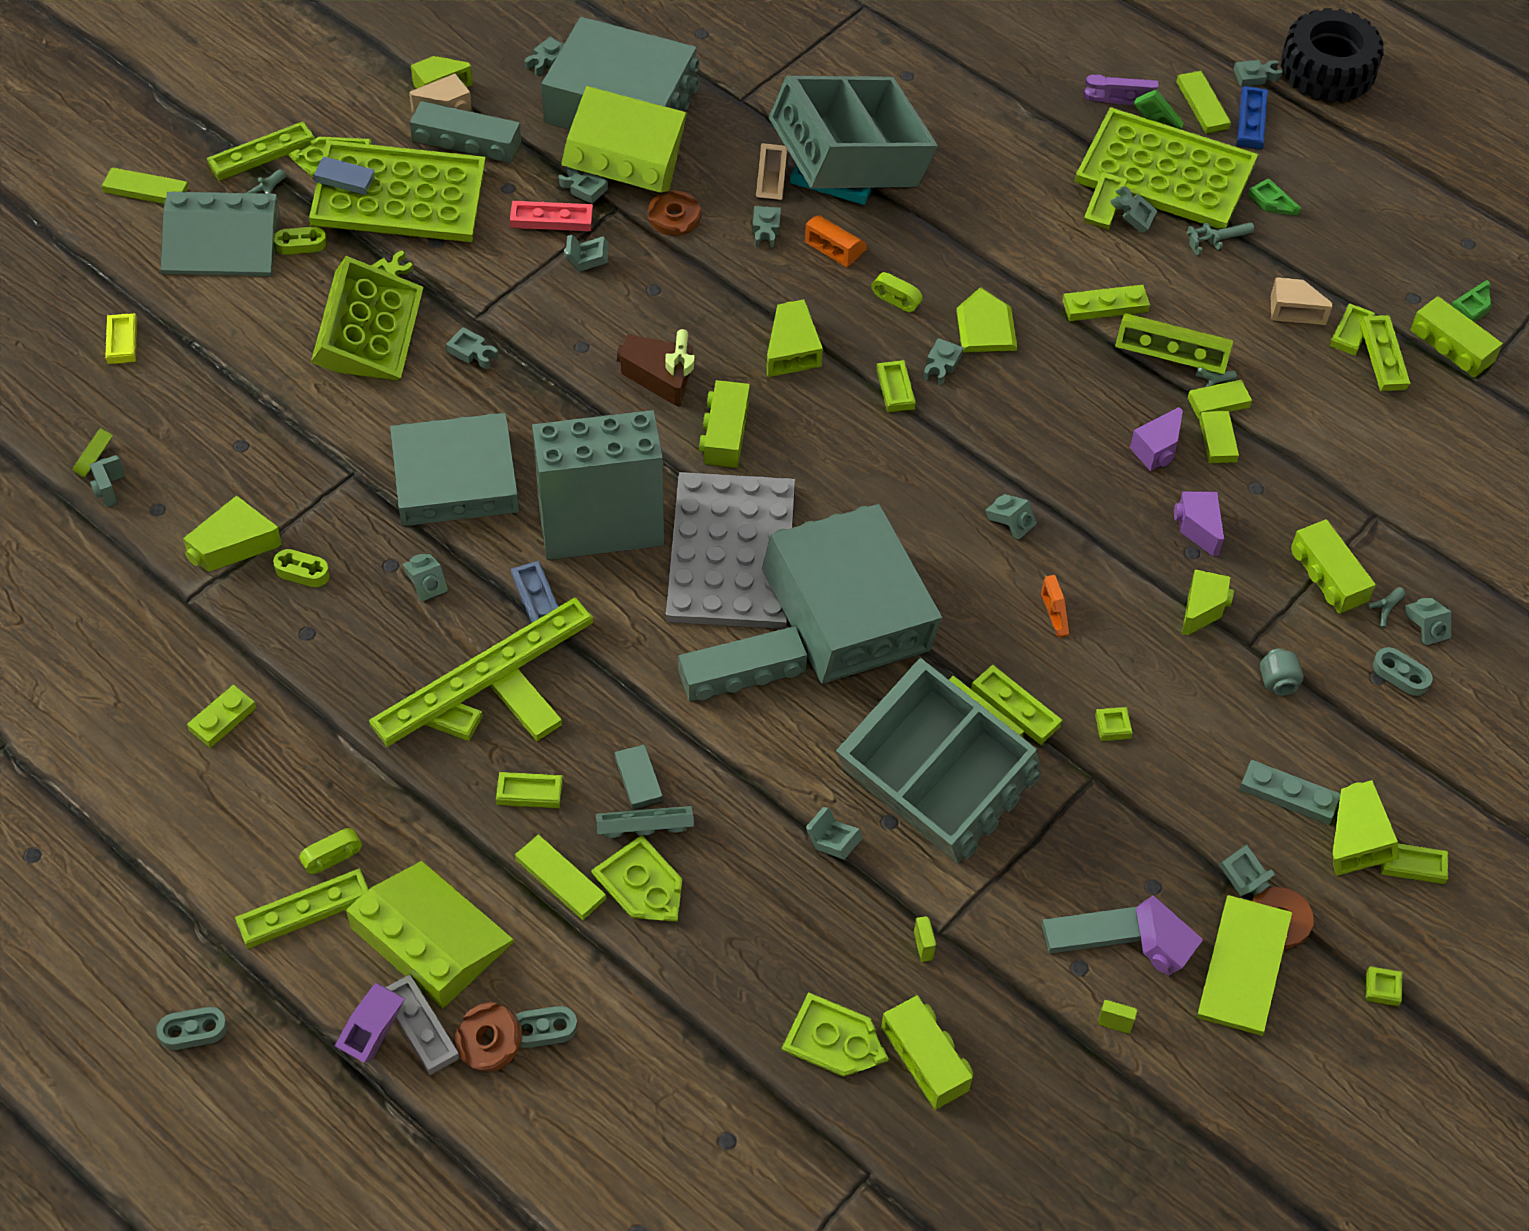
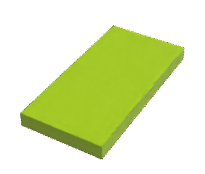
M1227 895L1197 1018L1263 1036L1292 912Z

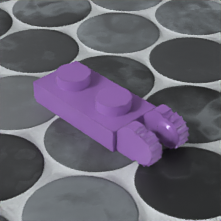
M1098 74L1088 75L1085 81L1087 87L1084 91V97L1087 100L1134 105L1136 98L1156 89L1158 90V81L1107 77L1106 79Z

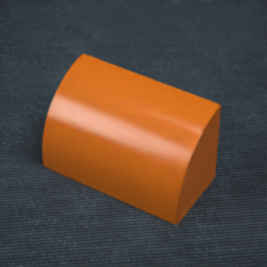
M821 215L813 217L806 223L805 243L847 268L867 250L865 241Z

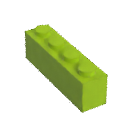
M1125 313L1121 321L1115 347L1225 374L1234 340Z

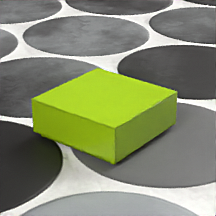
M1127 707L1096 709L1095 718L1100 741L1131 739L1133 732Z
M928 916L916 918L914 936L921 962L932 961L936 942L930 918Z
M1369 966L1366 973L1365 1001L1399 1006L1402 1002V972Z
M1104 1000L1097 1025L1130 1034L1137 1009Z

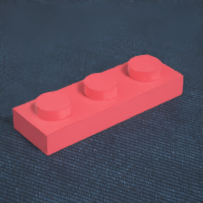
M512 201L510 228L591 231L593 204Z

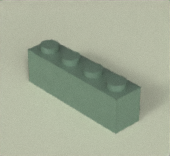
M420 101L410 120L413 142L512 163L521 144L520 122Z
M796 626L678 655V673L689 702L707 700L714 695L726 692L734 693L742 688L753 685H766L773 680L785 677L793 678L801 673H805L807 654Z

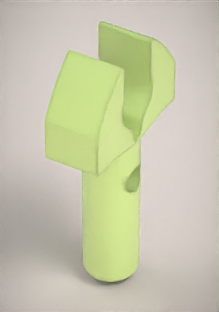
M680 329L677 332L675 353H666L665 367L673 376L675 365L679 361L684 365V376L694 369V355L686 353L688 332L684 329Z

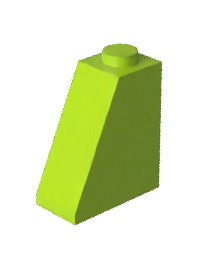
M805 300L777 304L767 353V376L772 377L822 367L823 348Z
M237 495L183 538L187 550L185 552L187 559L193 565H200L208 572L268 552L282 545L278 526Z
M1373 781L1357 782L1342 788L1333 847V864L1336 876L1399 859L1398 841Z

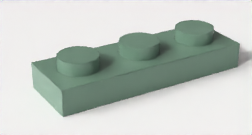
M1252 759L1239 789L1328 825L1332 821L1340 799V793Z
M684 806L596 814L597 834H604V837L615 838L622 836L623 832L636 831L638 835H650L658 829H668L669 832L674 833L687 830V827H694L692 807Z

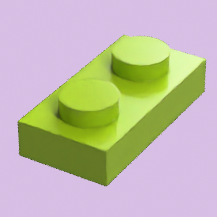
M233 684L187 723L188 730L211 748L256 709L255 701Z

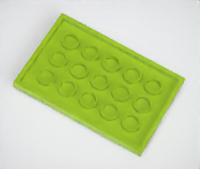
M1110 107L1076 173L1075 182L1096 189L1102 172L1127 179L1126 187L1131 191L1132 197L1139 194L1156 209L1202 224L1208 223L1209 226L1218 229L1227 228L1256 164L1258 154Z
M326 140L324 157L373 169L375 177L366 195L317 182L309 216L311 226L465 242L473 241L486 165L485 157Z

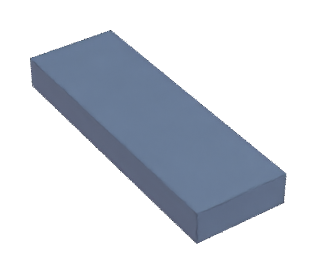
M539 560L511 569V576L531 623L559 607Z

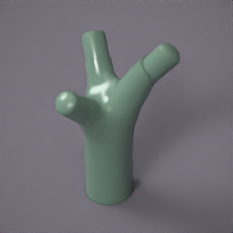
M278 169L266 179L260 177L258 178L260 184L246 193L264 191L265 194H271L273 188L285 179L286 175L281 169Z
M1201 367L1198 368L1195 374L1196 377L1209 381L1206 387L1220 382L1236 381L1237 377L1235 370L1225 371V374L1207 371Z
M1398 587L1384 599L1368 604L1370 609L1382 608L1380 627H1386L1390 611L1406 596L1403 588Z

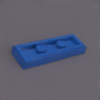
M1242 87L1236 146L1263 149L1268 98L1267 89Z

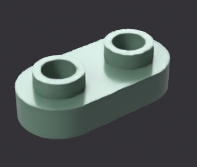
M1386 647L1380 649L1373 660L1372 666L1377 675L1410 695L1419 696L1425 694L1432 683L1433 677L1428 668L1395 648Z
M564 1006L529 1010L516 1014L521 1025V1031L525 1029L533 1031L528 1036L522 1035L521 1048L564 1043L571 1040L577 1031L575 1013ZM563 1024L566 1028L558 1031L555 1029V1026Z
M204 1007L164 1016L157 1025L156 1033L163 1047L169 1050H179L218 1042L227 1032V1021L223 1012L218 1008ZM209 1025L216 1026L212 1031H205ZM181 1031V1034L178 1037H171V1034L173 1032Z

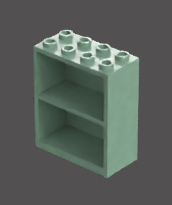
M580 17L541 83L544 123L571 129L586 86L680 111L687 110L692 93H696L699 87V78L696 77L699 68V58H696V46Z
M786 76L769 115L771 123L811 189L918 187L938 147L894 77Z
M654 410L532 424L539 513L546 560L664 546L663 457Z
M880 504L869 507L862 506L855 511L833 514L826 519L815 522L808 521L801 526L779 529L770 534L762 570L791 626H796L807 657L821 684L931 650L943 617Z
M921 658L836 750L843 769L847 774L957 864L963 858L969 859L978 848L977 842L984 834L988 836L996 829L1000 816L1005 811L1010 812L1020 800L1019 795L1026 787L1032 788L1041 776L1038 751L1034 746Z

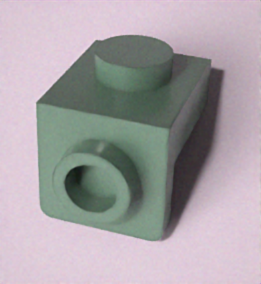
M573 234L567 236V245L564 249L565 257L569 263L574 265L578 272L608 263L609 242L603 236L580 244Z
M115 455L89 464L94 477V481H91L90 484L95 497H102L106 508L118 504L110 482L125 476L119 456Z
M1004 494L998 497L985 510L988 520L1009 525L1013 538L1016 539L1022 538L1037 524L1030 502L1026 499Z
M430 553L416 555L409 562L402 564L405 574L413 582L418 598L421 601L448 591L441 565Z
M1421 598L1415 603L1405 605L1406 616L1421 627V640L1425 645L1451 638V611L1433 598Z
M823 807L806 826V830L816 850L843 860L863 838L859 828L836 821L830 808Z
M1248 845L1243 846L1218 864L1240 896L1252 892L1254 896L1270 886L1267 880L1275 875L1272 869L1265 871Z

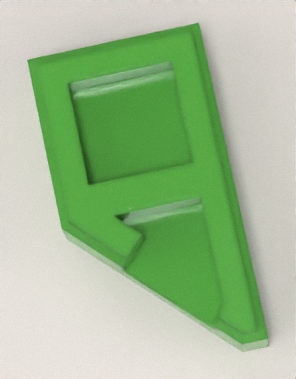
M1157 89L1136 98L1134 105L1146 119L1182 129L1184 122Z
M1269 178L1249 188L1247 196L1264 211L1294 216L1300 214L1301 207Z
M1488 280L1484 281L1453 301L1451 306L1473 322L1488 314L1491 309L1490 282Z

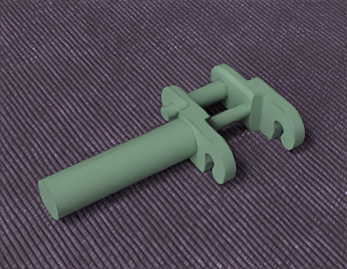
M1204 223L1203 227L1198 229L1189 226L1187 230V236L1190 238L1189 245L1195 255H1201L1202 248L1198 246L1199 242L1208 240L1219 251L1223 247L1222 242H1219L1220 240L1253 233L1254 225L1246 223L1219 230L1211 229L1208 223ZM1204 233L1205 236L1198 237L1197 234Z

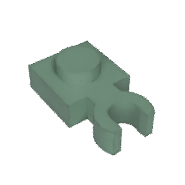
M550 36L533 49L534 55L525 59V69L528 70L535 66V75H541L545 70L544 67L552 66L564 44Z
M1260 60L1235 62L1233 69L1240 87L1265 85L1266 79L1279 81L1282 76V70H1277L1278 61L1276 60L1268 61L1263 65Z
M568 167V177L558 176L561 187L570 189L572 195L591 204L608 190L607 180L591 173L585 172L583 175H580L576 169Z
M1122 186L1117 189L1116 193L1120 197L1117 196L1112 199L1111 204L1117 209H1123L1125 211L1123 218L1141 234L1147 231L1157 210L1139 194L1132 197V193L1127 187Z
M754 206L752 233H755L756 247H759L761 240H768L770 248L775 246V234L779 235L781 208Z
M464 327L446 344L448 353L467 363L476 359L478 364L485 369L490 368L489 359L486 357H492L496 360L499 358L497 348L486 345L485 338Z
M938 338L927 357L924 380H927L930 375L935 374L938 375L937 385H942L945 380V373H953L963 355L964 347Z

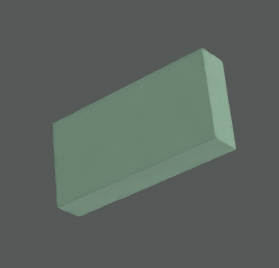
M645 744L614 752L632 810L663 802V795Z

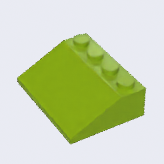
M586 86L566 140L561 165L657 192L670 191L687 112Z
M345 256L334 274L311 363L336 373L399 381L402 376L423 286Z
M422 861L371 887L346 909L350 928L405 977L411 974L418 988L442 1009L514 943V939Z

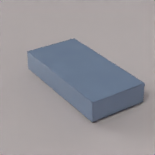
M323 156L314 173V182L366 195L375 177V172L370 168Z

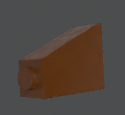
M627 335L624 346L619 345L617 362H621V374L675 406L681 407L690 373L684 376V365L681 361L675 365L674 376L665 367L666 353H675L676 343ZM687 345L686 353L688 355H693V346Z

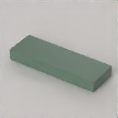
M1137 907L1043 919L1042 928L1049 954L1141 941Z

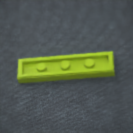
M303 121L208 157L207 162L218 181L286 156L297 149H304L311 145L310 142L315 137Z
M360 868L236 916L235 920L246 948L249 949L343 912L369 889Z

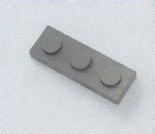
M411 974L386 987L406 998L395 1019L429 1076L460 1059L457 1049Z

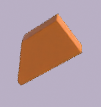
M1045 576L1041 590L1043 602L1058 638L1069 636L1065 598L1056 576Z

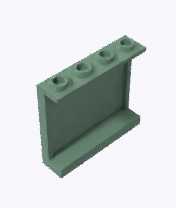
M506 413L390 426L398 506L402 526L519 512Z

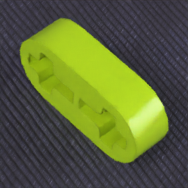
M303 227L278 231L275 234L274 243L278 253L292 255L319 252L326 247L327 240L323 229L319 227Z
M886 272L879 274L871 285L877 297L907 312H913L923 300L918 288Z
M100 427L74 465L72 471L85 478L91 470L89 464L97 461L113 435Z
M291 549L281 550L274 556L273 562L276 574L282 579L309 587H321L329 580L328 564L320 557Z
M346 828L308 846L301 852L299 859L307 873L316 874L355 855L361 849L362 842L354 829Z

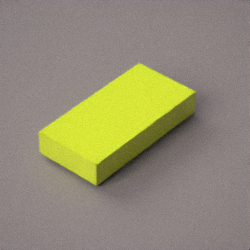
M136 314L107 315L105 356L107 364L136 362Z

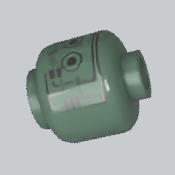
M1281 648L1271 650L1260 662L1264 686L1268 691L1274 692L1276 695H1290L1297 691L1303 682V672L1299 658L1291 651Z

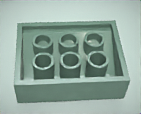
M167 192L163 212L161 274L272 276L276 250L274 238L280 223L277 194Z

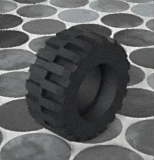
M1324 8L1322 11L1318 9L1312 10L1309 14L1305 13L1290 26L1280 61L1282 72L1286 80L1289 79L1288 82L1294 89L1298 88L1299 93L1304 96L1310 95L1314 100L1319 101V99H1323L1328 103L1338 100L1340 103L1347 102L1349 98L1354 100L1369 91L1376 80L1384 55L1383 39L1376 27H1371L1370 21L1366 18H1359V15L1354 12L1350 14L1343 9L1336 11L1332 10V8ZM1324 53L1333 54V55H1336V56H1339V57L1329 56V55H1326V54H1324Z

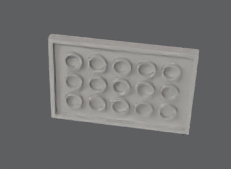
M679 472L666 622L786 629L787 617L762 570L770 534L779 529L792 528L795 479Z

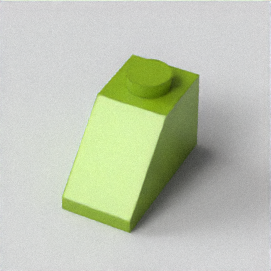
M432 56L411 65L413 85L416 89L452 74H456L466 87L473 85L472 70L469 62Z
M1200 570L1194 571L1187 600L1182 630L1183 635H1190L1220 619L1225 606L1231 607L1234 590L1229 589L1231 577Z

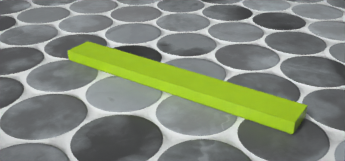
M575 597L369 720L370 726L386 747L593 624V616Z

